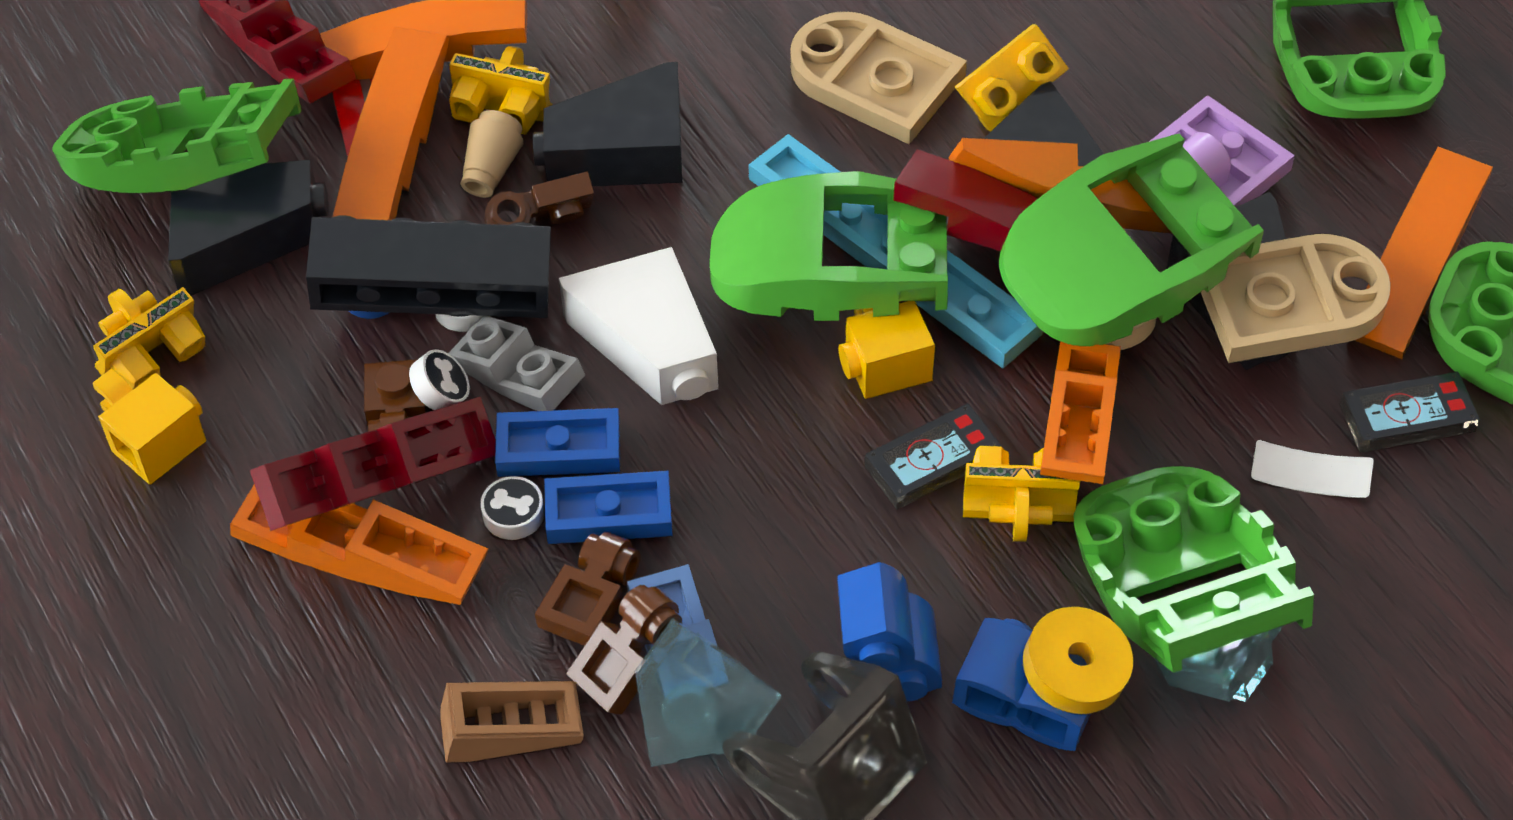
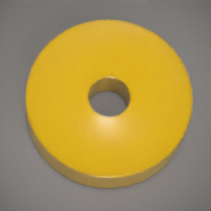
M1064 607L1046 614L1036 624L1023 651V668L1030 686L1045 702L1065 712L1089 714L1107 708L1119 697L1132 673L1133 654L1127 637L1111 619L1088 608ZM1069 655H1079L1085 660L1087 665L1080 666L1071 661Z

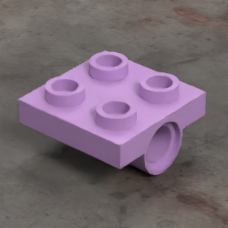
M1208 95L1150 140L1153 141L1180 133L1185 139L1183 147L1235 207L1260 197L1289 173L1295 156Z

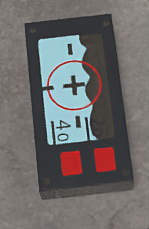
M1459 372L1343 392L1339 404L1359 453L1476 432L1480 421Z
M969 403L866 453L864 466L896 510L965 476L966 463H973L976 449L979 446H1002Z

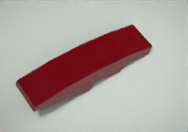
M198 0L200 6L226 35L280 84L283 79L294 78L298 96L309 104L357 78L350 60L327 48L324 45L318 28L295 16L288 0Z
M916 149L895 181L893 201L947 216L948 236L1001 251L1015 220L1038 198L974 168Z
M480 396L393 422L369 432L328 443L314 450L264 464L250 470L269 528L272 531L494 457L496 453V439Z

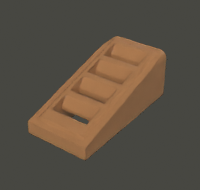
M574 681L446 683L440 709L446 763L478 761L582 743L584 735L577 687ZM555 704L558 724L546 723L544 705ZM528 708L530 724H520L519 709ZM502 712L503 725H493L491 714ZM475 716L476 725H465L464 718Z

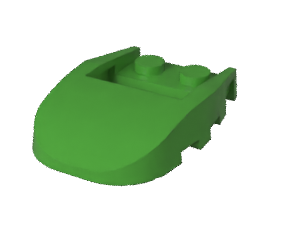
M1273 0V44L1290 88L1297 101L1305 109L1328 117L1360 119L1413 115L1428 110L1434 104L1446 76L1445 58L1443 54L1439 53L1438 39L1442 34V29L1438 16H1430L1424 0ZM1393 2L1405 51L1300 56L1290 17L1292 7Z
M294 78L283 79L281 84L257 88L254 87L253 82L235 83L229 87L230 95L206 97L204 86L187 88L179 92L180 101L156 105L155 99L150 95L96 109L74 121L54 143L52 150L65 174L79 184L93 189L119 193H154L185 190L267 163L269 160L266 150L287 117L300 114L302 109Z
M1178 133L1103 154L1043 194L1028 206L1012 225L1000 252L999 269L1008 291L1043 332L1056 340L1071 345H1104L1132 335L1133 327L1157 317L1164 323L1183 312L1186 302L1202 290L1209 292L1225 279L1229 263L1245 252L1251 259L1259 253L1264 230L1259 224L1252 227L1183 147L1185 139ZM1127 179L1191 256L1160 273L1091 189L1109 180H1112L1115 184Z
M860 171L804 175L766 183L739 197L728 207L718 221L711 240V285L720 299L738 310L781 317L788 308L814 310V321H839V311L873 308V317L899 315L900 301H935V311L947 310L946 216L893 201L896 178ZM842 203L874 205L875 214L888 215L887 269L860 266H822L824 211H842Z
M1480 242L1459 250L1446 263L1431 298L1428 316L1429 328L1439 354L1452 370L1459 372L1461 377L1482 390L1513 405V244L1505 242Z
M1162 467L1103 485L1086 495L1077 505L1073 515L1074 529L1082 559L1110 616L1128 638L1171 672L1175 673L1182 670L1183 659L1295 621L1303 629L1312 626L1314 594L1310 587L1299 590L1296 586V562L1287 546L1280 547L1273 535V522L1262 510L1251 513L1240 504V492L1222 477L1194 467ZM1242 563L1246 568L1244 571L1142 604L1137 599V597Z

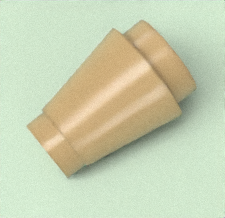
M486 110L480 114L479 119L471 122L463 177L460 182L461 187L466 192L483 198L492 196L495 187H497L523 146L522 126L518 120L501 111Z

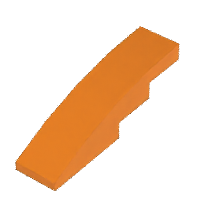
M527 0L420 1L358 18L320 33L327 48L350 60L357 77L355 80L374 78L394 26L448 35L450 39L444 62H451L455 53L474 57L475 45L527 43Z
M394 26L376 69L358 121L332 217L346 215L356 219L392 220L396 218L402 190L409 191L419 143L427 142L450 39L448 35Z
M962 138L949 156L950 161L974 168L1036 198H1040L1058 183L1084 167L1078 166V144ZM1127 179L1115 184L1112 180H1109L1091 189L1122 228L1173 234Z
M1437 147L1380 259L1388 272L1391 288L1384 315L1371 332L1355 341L1403 359L1419 321L1427 311L1443 269L1456 252L1492 173V166Z
M1060 341L1040 475L1103 484L1121 346L1108 344L1076 346Z
M255 484L230 523V534L232 537L289 560L346 579L398 593L461 605L488 553V548L374 499L368 509L351 504L271 531Z

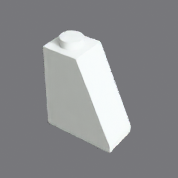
M672 247L559 278L563 315L566 323L659 404L664 405L678 400L696 399L706 392L718 389L717 353Z

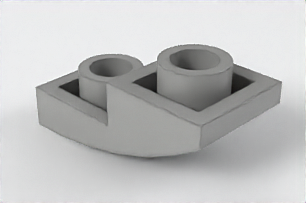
M483 316L473 325L467 334L448 353L460 363L467 374L482 384L536 411H553L585 376L578 358L536 346L527 328L489 316Z

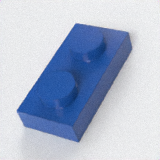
M619 408L497 413L495 453L497 476L620 472Z
M669 471L544 479L545 522L548 544L585 542L590 534L594 533L600 536L604 532H609L625 539L673 536Z

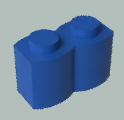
M878 562L838 575L837 584L842 642L846 658L855 666L871 673L872 681L877 689L898 701H914L924 697L928 691L942 688L936 621L932 606L922 597L910 593L905 577L897 569L885 563Z
M984 618L956 678L952 703L967 713L985 721L1003 726H1012L1026 736L1048 746L1075 751L1091 713L1074 714L1059 710L1045 702L1032 689L1023 668V651L1033 631L1028 625L1015 619ZM1069 655V658L1075 664L1080 666L1087 665L1085 660L1079 655Z

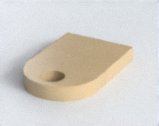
M835 12L814 18L799 29L793 38L790 49L793 80L806 95L907 144L913 141L955 90V86L964 79L967 69V60L880 20L855 12ZM816 44H827L834 47V49L828 52H816L811 50L810 47Z
M1314 234L1261 243L1259 253L1251 259L1243 252L1229 263L1225 279L1209 292L1202 290L1201 294L1227 361L1232 363L1359 339L1371 332L1381 321L1391 288L1390 278L1384 264L1367 247L1342 236ZM1358 277L1365 280L1370 285V288L1365 290L1352 289L1345 285L1341 279Z

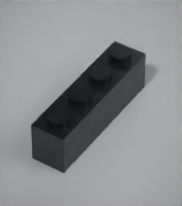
M346 215L334 216L332 218L312 217L306 271L310 310L548 318L551 227L534 226L524 222L498 225L475 224L467 220H456L447 223L422 222L409 218H395L392 220L356 219Z

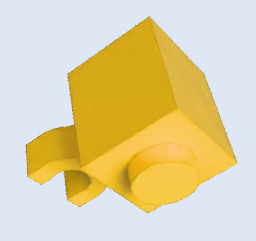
M915 301L899 303V315L873 317V308L855 309V316L846 318V343L839 344V358L848 379L856 377L865 399L933 381L935 344Z
M112 368L93 382L94 389L105 398L100 402L102 410L105 412L98 417L111 451L149 485L206 442L199 416L203 413L202 407L194 395L184 386L179 385L173 388L161 376L154 373L135 389H132Z

